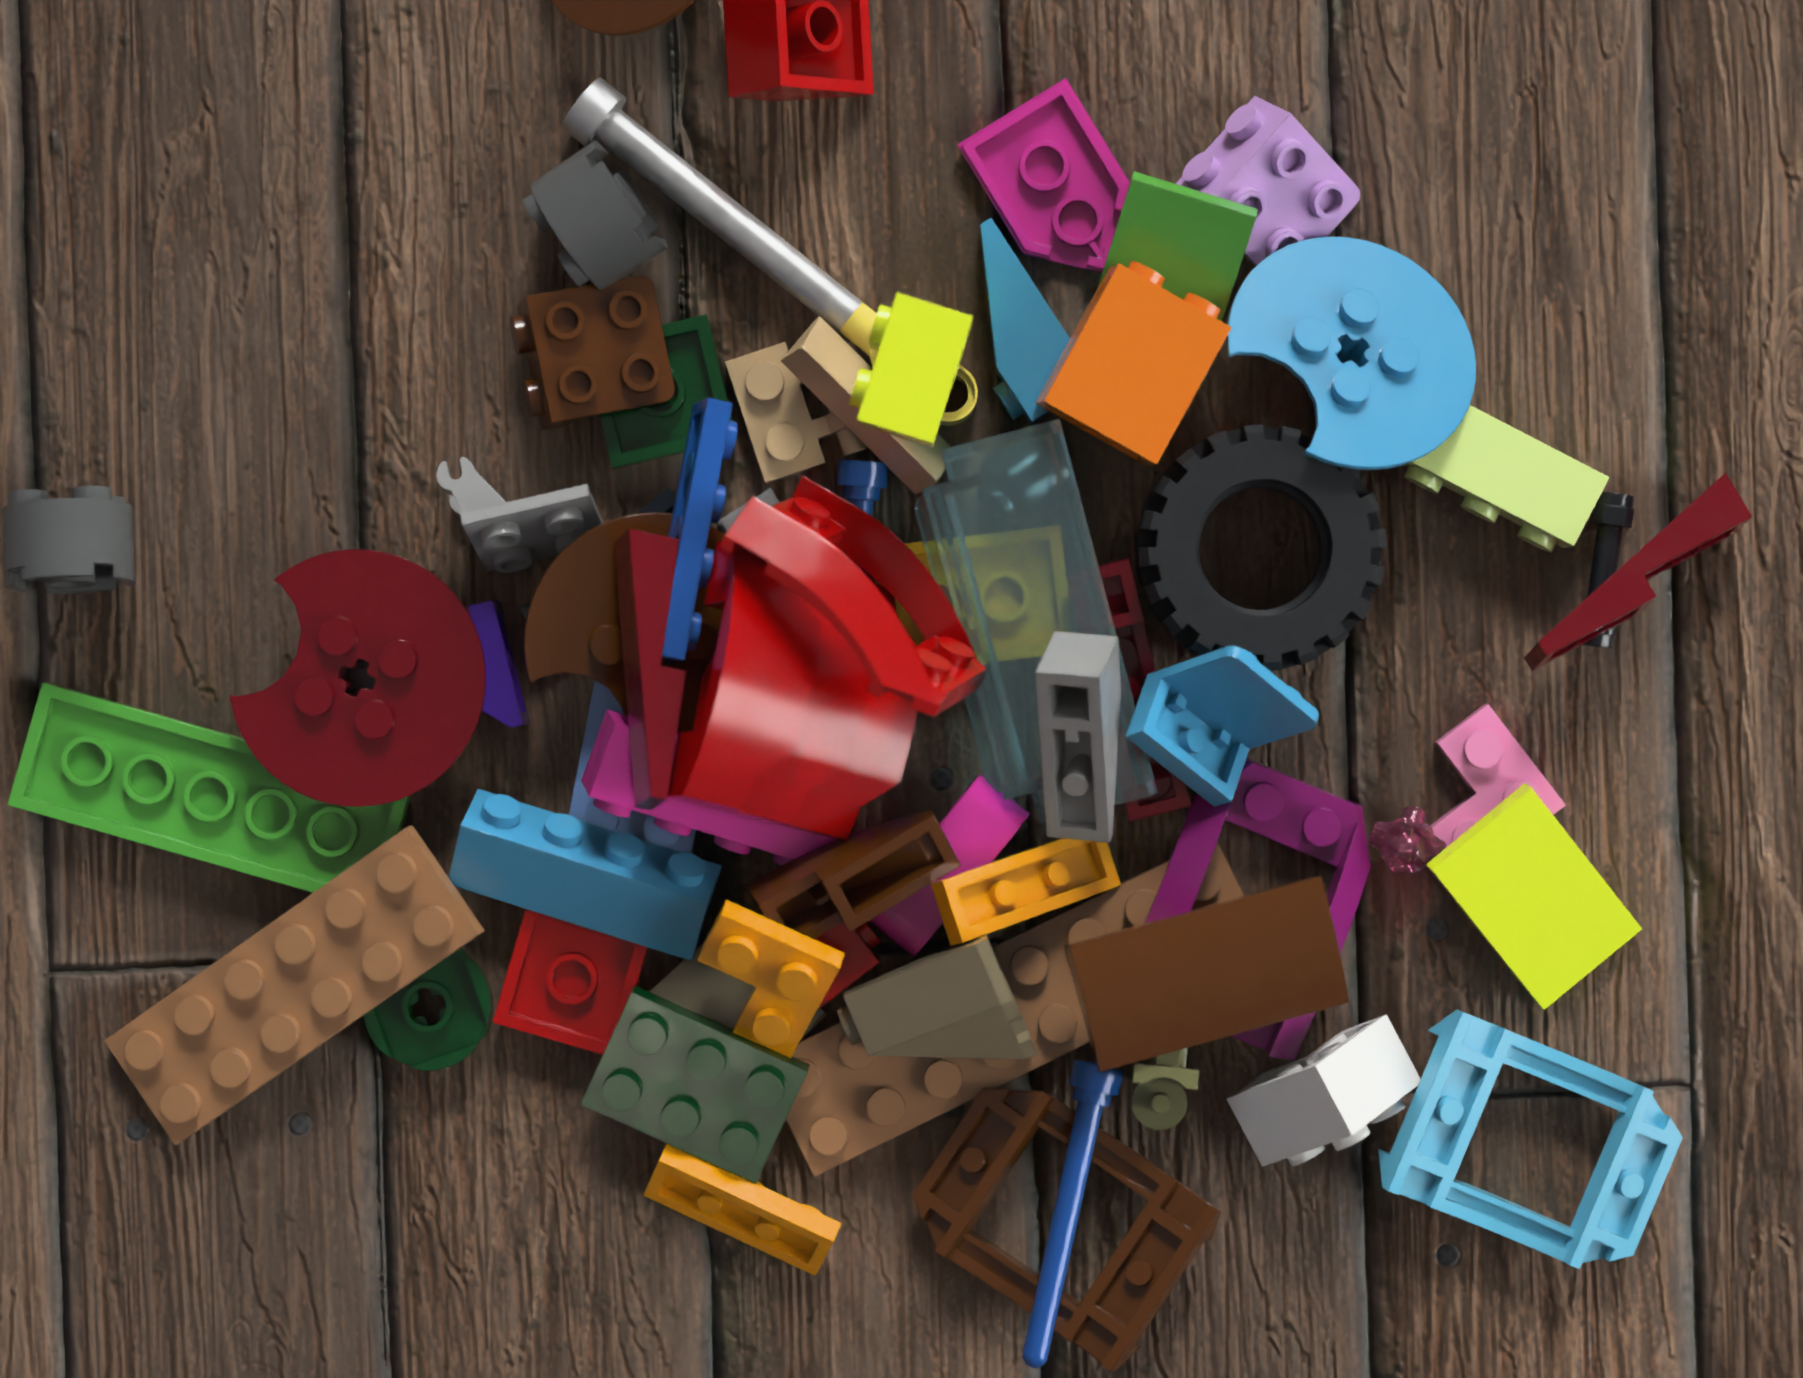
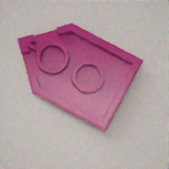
M1065 78L957 144V147L1024 255L1102 273L1130 182Z

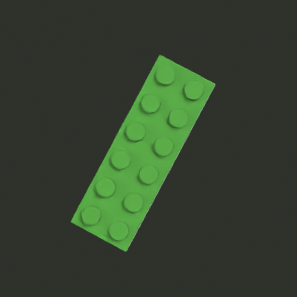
M42 682L7 805L314 893L402 830L411 795L394 802L363 807L340 806L321 802L294 791L274 777L257 760L244 738L49 682Z

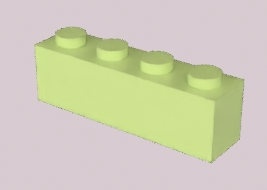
M1469 405L1463 420L1453 434L1441 446L1430 454L1404 465L1408 467L1404 478L1436 494L1444 486L1464 496L1465 498L1460 506L1466 511L1491 523H1495L1500 515L1522 526L1517 534L1519 538L1552 553L1555 545L1562 548L1575 545L1610 478Z

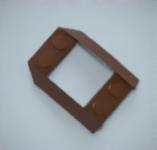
M983 1088L912 1196L921 1219L925 1220L936 1245L935 1252L964 1268L1031 1314L1040 1274L971 1229L1039 1127L1066 1145L1069 1144L1075 1111L1044 1091ZM1099 1127L1091 1161L1143 1196L1148 1202L1081 1303L1065 1291H1062L1054 1331L1097 1359L1107 1370L1114 1372L1141 1347L1137 1344L1138 1340L1206 1239L1212 1240L1221 1211Z

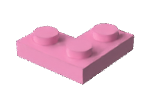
M1489 704L1482 705L1434 742L1473 792L1423 831L1439 853L1524 783L1532 787L1553 815L1566 806Z

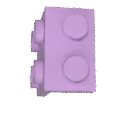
M1254 96L1248 104L1239 107L1231 114L1222 133L1205 152L1199 153L1187 163L1182 177L1176 183L1177 185L1258 209L1244 253L1255 267L1266 257L1287 245L1312 238L1328 237L1360 199L1359 188L1291 113L1257 96Z

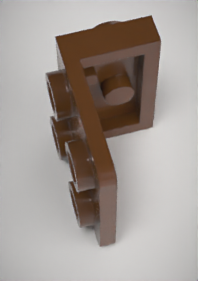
M646 276L620 279L602 290L598 289L594 284L528 295L517 306L518 316L510 317V329L517 355L526 353L531 378L523 380L526 408L530 417L539 416L542 431L566 427L575 419L665 403L674 395V382L654 285Z

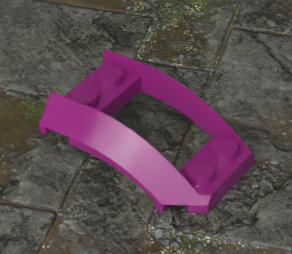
M1246 758L1232 802L1214 807L1194 791L1190 800L1192 806L1189 807L1177 843L1144 923L1191 911L1224 821L1227 820L1336 866L1326 896L1341 953L1371 867L1362 806L1249 758ZM1316 1012L1231 1035V1037L1266 1051L1268 1057L1294 1061Z

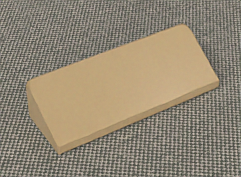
M821 316L816 318L781 359V362L915 495L936 484L942 476L954 449L938 433L934 446L929 447L859 425L857 417L860 409L850 406L849 401L860 367L871 371L873 368Z

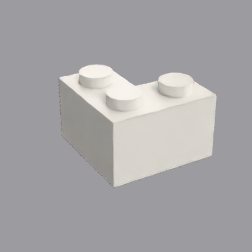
M1387 1014L1341 1031L1304 1058L1263 1072L1229 1096L1227 1101L1262 1167L1286 1158L1291 1166H1296L1319 1155L1325 1150L1324 1145L1332 1143L1336 1151H1339L1366 1138L1371 1133L1367 1124L1369 1122L1371 1124L1381 1122L1403 1110L1406 1106L1402 1097L1417 1087L1421 1078Z

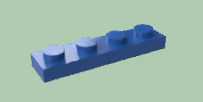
M712 398L703 399L693 404L668 533V537L680 539L661 660L668 663L685 660L686 650L693 651L698 642L701 629V614L694 612L698 586L705 587L709 581L714 556L713 550L706 548L710 523H718L725 502L726 490L724 485L718 484L722 459H730L737 438V422L730 421L733 403Z

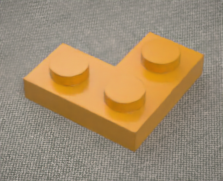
M726 900L702 946L697 961L754 986L737 1017L732 1033L791 1059L840 970L845 953Z

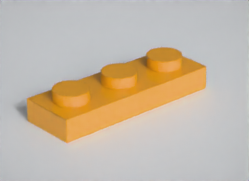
M1065 838L1044 843L931 883L950 945L970 941L1121 886L1107 842Z
M666 1144L643 1196L814 1276L817 1275L841 1226V1222L822 1214L818 1209L810 1205L800 1204L764 1187L758 1181L753 1183L669 1144Z

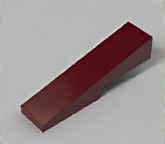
M1726 473L1528 652L1524 659L1531 671L1640 614L1657 597L1647 582L1648 580L1734 535L1752 517Z
M628 529L614 543L634 796L635 807L652 810L667 800L686 675L684 670L661 666L680 539Z

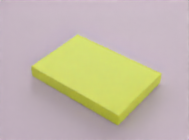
M1526 783L1522 784L1426 864L1536 1004L1543 1010L1642 930L1637 921L1536 792Z

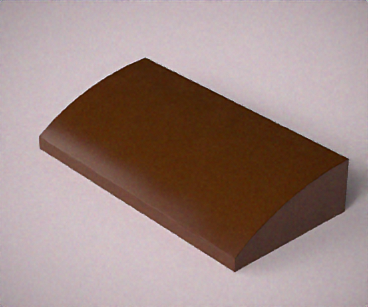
M1321 876L1310 877L1064 945L1098 1072L1349 1003L1339 945Z

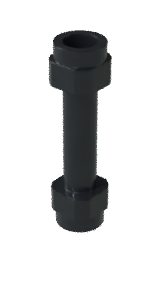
M1602 492L1591 513L1590 524L1597 525L1587 597L1617 571L1623 529L1632 528L1634 496ZM1617 626L1582 645L1613 648Z

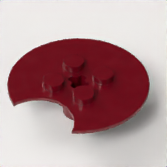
M349 549L320 554L294 565L276 577L274 581L283 587L296 606L301 628L297 655L284 676L265 690L241 696L230 695L231 706L239 731L257 760L268 772L294 791L321 802L340 806L363 807L394 802L422 790L437 780L454 764L471 740L481 716L486 693V665L482 643L476 626L460 599L443 581L422 566L403 557L375 550Z

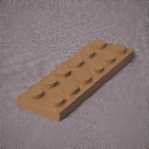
M411 825L401 830L105 1039L104 1042L176 1146L485 930L414 826Z

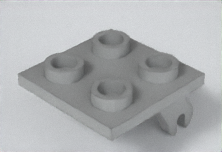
M465 457L460 458L462 475L459 479L451 478L450 468L446 461H442L438 466L436 473L437 481L442 490L449 494L450 506L453 512L461 518L462 526L486 572L496 570L502 573H513L530 567L535 560L559 555L579 536L604 523L587 484L506 502L475 470L469 459Z

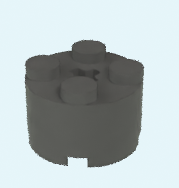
M595 140L531 183L532 193L522 201L537 226L543 232L550 228L565 247L557 255L573 281L578 286L584 283L586 285L594 284L598 289L602 290L614 282L623 279L666 250L668 245L665 239L656 236L650 237L651 233L659 229L655 218L623 170L618 168L613 173H610L604 162L600 161L609 153Z
M106 486L75 487L72 489V498L47 499V491L36 489L8 492V505L1 509L3 576L6 589L27 592V580L43 581L45 593L47 594L93 593L117 590V580L127 586L135 584L133 506L126 503L124 497L112 496V489Z

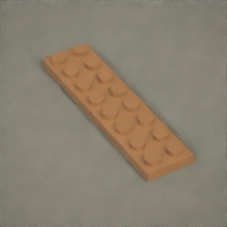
M1218 841L1191 910L1244 896ZM1170 859L1121 882V886L1099 893L992 946L1034 1042L1037 1055L1027 1059L868 1056L863 1042L853 1046L850 1044L841 1021L801 1039L792 1057L808 1063L810 1066L786 1117V1121L813 1176L815 1177L977 1098L983 1088L995 1089L1089 1043L1090 1040L1064 945L1143 924Z

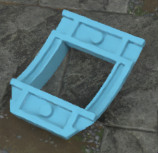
M1458 1009L1431 1027L1428 1031L1439 1037L1390 1153L1378 1148L1382 1188L1502 1235L1580 1269L1582 1263L1602 1258L1610 1262L1633 1256L1683 1138L1671 1117L1664 1114L1653 1097L1654 1091ZM1503 1063L1619 1111L1571 1226L1455 1178Z

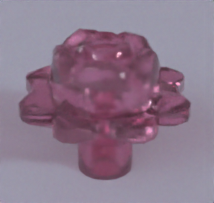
M1405 807L1402 810L1401 817L1392 822H1375L1373 833L1369 836L1368 843L1380 851L1381 858L1392 872L1401 873L1407 871L1411 874L1421 872L1430 860L1446 848V843L1434 835L1433 828L1425 824L1427 814L1418 807Z

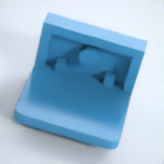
M1227 646L1147 674L1125 737L1215 807L1232 802L1249 749L1314 729L1319 718V712L1303 699L1296 689L1286 685L1258 662L1252 653L1237 646Z

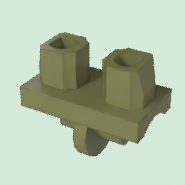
M1188 1048L1127 1064L1126 1076L1132 1083H1138L1134 1087L1131 1096V1108L1136 1119L1145 1127L1156 1131L1168 1130L1177 1125L1184 1117L1187 1109V1095L1183 1087L1185 1089L1198 1090L1200 1072L1192 1064H1186Z

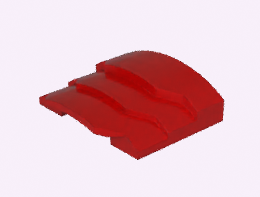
M722 541L716 542L704 606L723 610L701 728L696 731L681 732L678 735L667 797L839 840H847L860 808L901 782L911 746L917 711L909 708L910 702L891 691H887L879 697L867 692L866 690L872 679L849 643L813 606L789 588L764 574L768 562L744 548L730 554L719 548ZM874 584L896 613L895 597L884 586Z

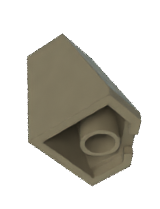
M987 934L964 943L950 945L845 990L843 997L847 1006L837 1010L850 1044L853 1046L863 1042L868 1056L1027 1059L1037 1055L1034 1042Z

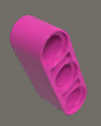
M979 774L939 822L962 866L935 882L991 863L1030 814L982 774ZM931 884L869 920L870 923L912 957L922 949L943 923Z

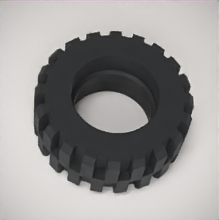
M1263 424L1247 425L1227 432L1224 430L1207 437L1202 442L1188 449L1158 479L1157 484L1146 499L1141 511L1142 517L1139 530L1136 531L1135 550H1137L1138 569L1136 570L1139 583L1146 593L1150 603L1148 606L1157 621H1161L1171 633L1170 636L1181 646L1190 649L1199 656L1227 646H1237L1252 653L1258 662L1269 671L1303 665L1319 658L1318 656L1327 650L1336 648L1350 636L1349 631L1358 621H1363L1373 605L1370 602L1375 588L1381 586L1385 567L1381 566L1382 549L1386 548L1385 529H1380L1376 511L1380 510L1374 493H1368L1359 479L1363 475L1358 469L1338 467L1303 454L1310 447L1312 439L1302 435L1301 430L1285 426L1270 428L1263 427ZM1248 489L1274 490L1295 500L1312 519L1319 540V560L1310 583L1295 599L1280 607L1268 610L1247 609L1224 599L1208 582L1202 570L1199 557L1201 531L1212 510L1228 496Z

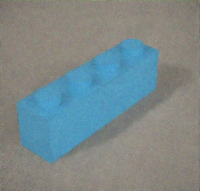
M477 789L460 825L449 879L455 887L692 961L707 920L722 865L703 860L692 853L678 852L640 840L628 833H618L579 821L568 814L554 813L525 804L507 795L494 794Z

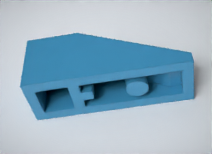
M989 218L980 224V241L995 371L1001 380V383L993 387V390L1013 420L1023 414L1031 426L1050 413L1036 405L1035 402L1070 338L992 218Z

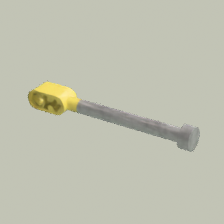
M601 77L591 83L571 107L563 120L561 128L585 147L595 140L602 143L870 356L873 368L878 351L869 348V337L877 313L621 110L626 102L624 95ZM961 365L959 366L956 380L960 381L966 388L967 401L961 409L955 412H944L940 425L953 426L960 424L968 419L975 409L978 398L977 384L972 374Z

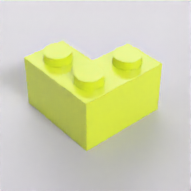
M898 292L896 293L892 308L880 304L869 337V348L878 351L873 370L860 367L849 401L850 406L860 409L857 417L858 424L933 447L968 341L973 316Z

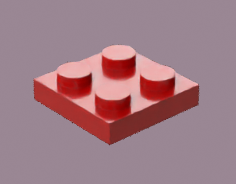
M525 909L492 1023L603 1055L634 985L638 986L649 947Z

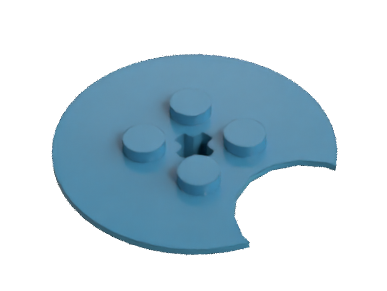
M1318 237L1302 240L1287 245L1262 260L1243 281L1233 300L1227 325L1232 327L1226 337L1228 358L1235 355L1261 356L1283 365L1303 383L1314 403L1316 429L1310 447L1303 453L1309 457L1338 467L1358 470H1378L1403 466L1430 454L1441 446L1453 434L1469 408L1476 381V359L1471 334L1465 319L1448 292L1435 278L1415 262L1394 250L1366 240L1349 237Z

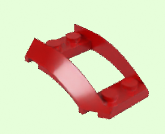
M803 475L792 498L770 506L752 496L724 535L719 548L730 554L744 548L768 562L764 574L795 592L822 614L849 643L872 679L866 690L867 692L879 697L887 691H891L910 702V709L935 717L979 689L987 668L978 661L963 626L940 586L910 548L891 530L859 507ZM857 565L873 576L902 605L925 638L924 642L914 646L892 607Z

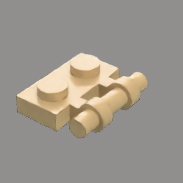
M786 342L725 361L766 484L826 464L819 439L836 434L844 457L868 449L829 408V414L814 420L811 419L801 389V385L804 384L781 362V359L789 351Z

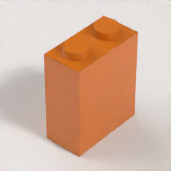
M1131 261L1127 268L1118 263L1107 270L1035 404L1145 466L1157 465L1232 327L1217 319L1221 310L1211 302L1192 293H1187L1184 299L1179 298L1161 287L1165 281L1162 275L1139 262Z

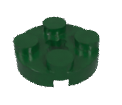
M460 948L365 1014L364 1021L374 1044L388 1057H393L402 1064L410 1065V1068L422 1071L440 1070L465 1059L488 1033L493 1012L492 989L480 965ZM429 988L433 996H443L446 1006L439 1010V1022L430 1024L426 1015L415 1017L411 1005L420 1000L419 989Z

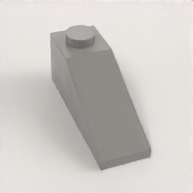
M1055 631L1035 672L1047 837L1110 843L1113 836L1121 705L1118 636Z

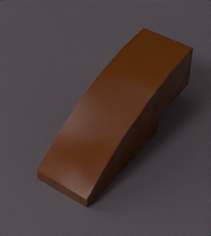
M931 810L858 831L849 835L847 840H836L821 846L747 884L746 888L762 916L815 939L842 922L851 932L962 865Z

